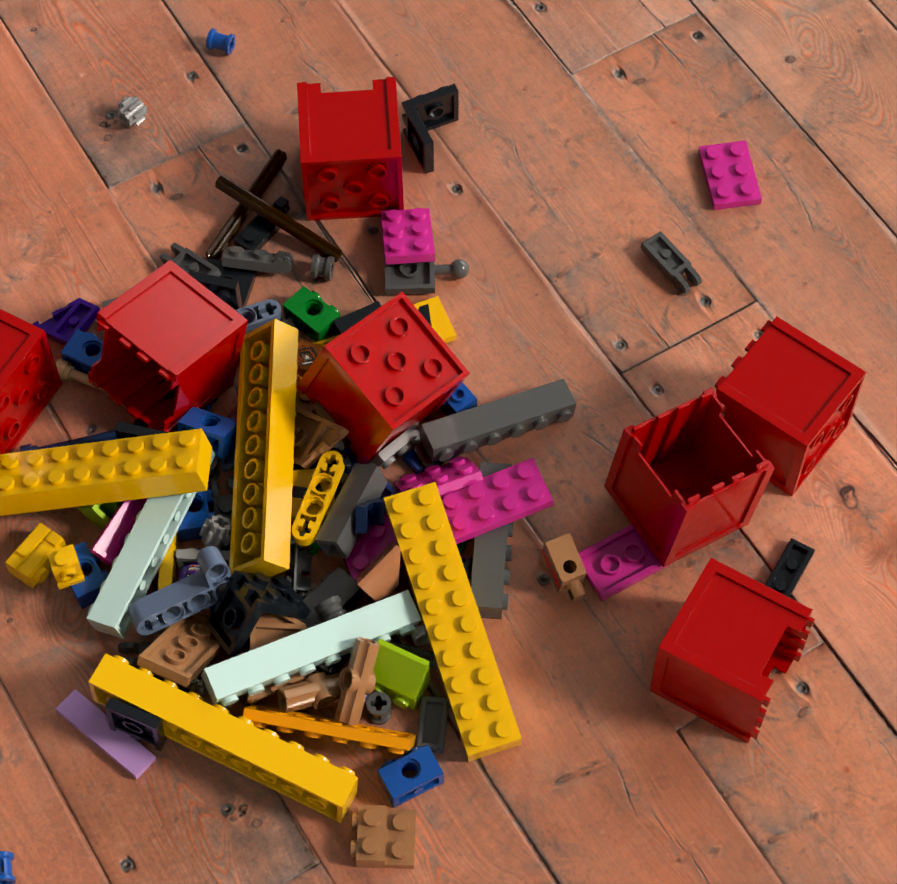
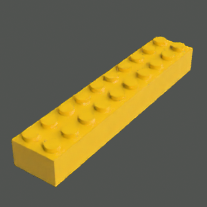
M273 319L245 334L240 353L229 559L231 575L236 570L252 574L260 572L272 577L289 570L298 329L277 319Z
M200 428L0 454V516L207 491L212 446L203 429Z
M436 482L385 497V510L396 543L401 549L402 562L468 762L521 745L522 738Z
M105 653L88 682L93 701L106 706L111 697L162 719L164 734L167 738L341 824L357 795L358 777L355 776V772L345 766L338 768L330 764L329 759L321 754L315 753L312 755L304 751V747L294 741L287 743L279 739V735L270 729L265 728L261 730L253 726L254 723L243 716L236 718L228 714L229 711L219 704L212 706L204 702V699L194 692L189 691L187 694L179 690L178 685L170 680L164 679L161 681L155 678L151 671L143 667L137 669L130 666L129 662L119 655L112 657Z

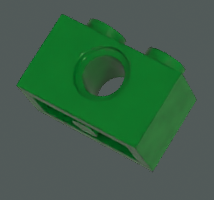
M303 286L283 304L284 318H292L295 327L314 342L330 338L335 334L333 321L340 318V312L333 305L329 306L322 301L317 292L310 291Z

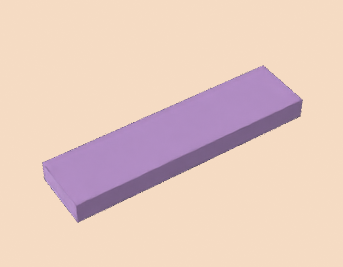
M76 689L56 708L58 714L136 780L156 760L155 755L137 740L131 738L129 734L118 729L116 731L111 730L107 715Z

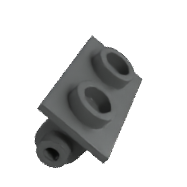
M295 543L290 549L289 570H286L284 578L289 580L295 592L303 597L310 590L311 577L303 576L301 573L310 574L312 554L309 553L308 548H300L298 550V544Z

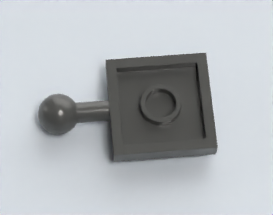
M456 259L451 264L434 265V262L385 264V295L399 294L402 291L404 294L435 293V275L451 274L456 279H462L467 276L469 266L462 259Z

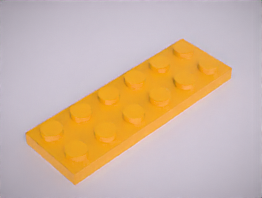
M259 704L245 707L243 717L252 721L255 727L266 728V725H276L277 731L293 733L294 731L302 730L305 731L304 736L321 738V736L328 735L332 736V741L345 744L355 740L360 741L359 746L376 749V746L381 745L388 747V752L404 754V751H409L414 747L417 734L360 723L349 725L333 718L296 711L285 713L280 708Z

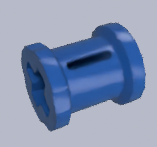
M212 28L207 36L206 48L210 50L213 48L223 50L225 54L230 55L235 46V35L218 33L216 29Z
M0 851V884L16 883V877L12 874L13 852Z

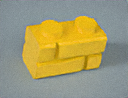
M39 523L5 561V565L10 574L22 580L29 587L34 588L38 582H44L49 575L51 565L47 552L65 547L66 543L60 535Z

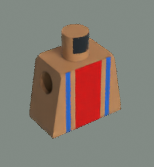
M570 533L545 542L540 559L556 591L560 593L567 590L572 602L585 597L587 594L581 583H583L587 573Z

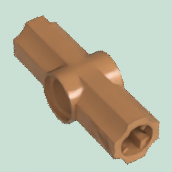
M363 637L355 639L349 665L343 668L339 675L341 695L334 717L339 722L349 725L359 724L366 695L374 691L376 676L373 669L380 643Z
M319 672L309 676L304 682L279 688L277 695L280 709L288 713L313 706L315 709H323L332 705L337 699H340L339 675L341 672L328 676L325 672Z

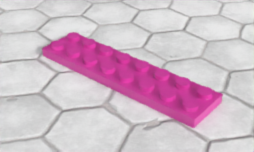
M534 458L483 477L482 480L470 486L440 496L456 544L554 505L552 496ZM385 516V526L374 525V528L368 533H361L349 557L344 558L354 580L392 541L396 543L388 516ZM400 555V567H401V566H404V565H403L402 558H401V555Z

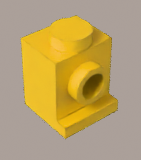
M73 544L47 552L59 590L85 581Z

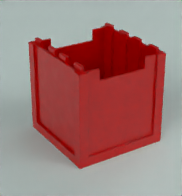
M389 76L386 79L372 80L373 90L321 93V83H297L300 161L307 221L381 217V211L392 209L404 210L396 77Z
M169 260L97 312V331L99 332L103 329L105 335L101 359L92 365L91 371L88 374L89 382L97 389L101 387L110 395L109 398L118 406L122 404L127 408L126 412L134 419L139 418L148 425V428L175 432L177 430V422L193 406L204 409L233 386L248 320L173 261ZM172 391L173 398L163 399L165 395Z
M402 291L326 344L297 385V388L303 395L306 394L313 404L319 401L333 420L349 431L347 437L352 442L349 448L356 455V460L359 464H367L378 452L417 422L419 423L428 416L430 418L467 378L470 372Z
M0 309V454L13 452L61 387L62 381L45 330Z
M776 316L773 321L768 320L761 328V331L764 332L757 341L752 339L746 346V355L743 358L738 356L731 364V367L734 369L727 378L721 376L714 387L717 388V399L725 405L722 413L725 414L723 418L752 455L758 450L764 459L769 460L775 467L769 482L790 496H793L849 425L866 371Z
M712 387L704 390L702 395L636 426L632 424L624 428L604 484L605 489L663 567L748 525L775 469L771 462L765 460L758 450L752 455L722 417L721 413L724 406L717 399L718 395Z
M710 558L658 647L649 691L746 743L750 741L751 737L757 739L760 731L756 728H761L767 712L761 706L768 707L771 700L766 695L774 680L768 677L773 668L786 674L794 660L799 662L802 653L798 652V649H804L806 645L804 640H807L810 631L806 630V626L811 628L815 620L810 617L813 609Z

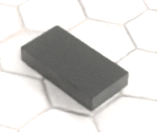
M421 697L416 747L420 746L422 748L428 745L432 753L444 754L449 709L447 698Z

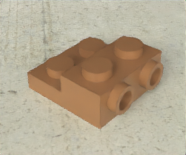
M359 805L358 813L353 812L352 830H357V840H351L350 852L351 858H356V866L363 868L414 869L416 810L388 809L385 805Z

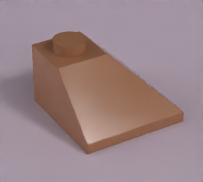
M394 541L355 578L357 584L376 602L396 595L398 592L395 588L399 585L401 549Z

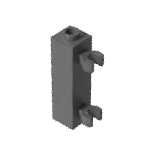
M355 463L350 474L344 472L339 482L342 484L339 489L340 493L315 538V543L320 546L327 556L349 557L361 534L356 533V506L380 498L388 483L381 469L371 463Z

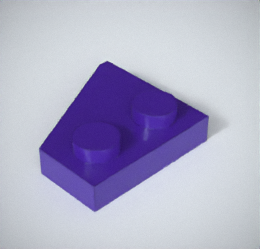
M78 298L66 307L52 312L53 317L41 324L36 321L32 325L45 330L47 338L65 346L77 329L85 332L97 318V312L100 309L97 305Z

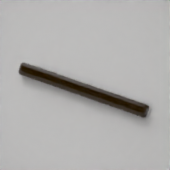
M275 150L249 188V192L261 198L287 160L285 151ZM241 203L238 204L205 252L206 259L220 258L252 210Z
M220 175L216 180L215 187L326 258L333 256L335 262L341 258L343 251L226 176Z

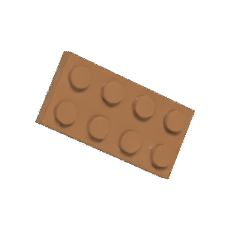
M198 612L170 625L139 655L137 665L154 674L165 677L175 684L187 687L223 650L221 644L206 625L210 616Z

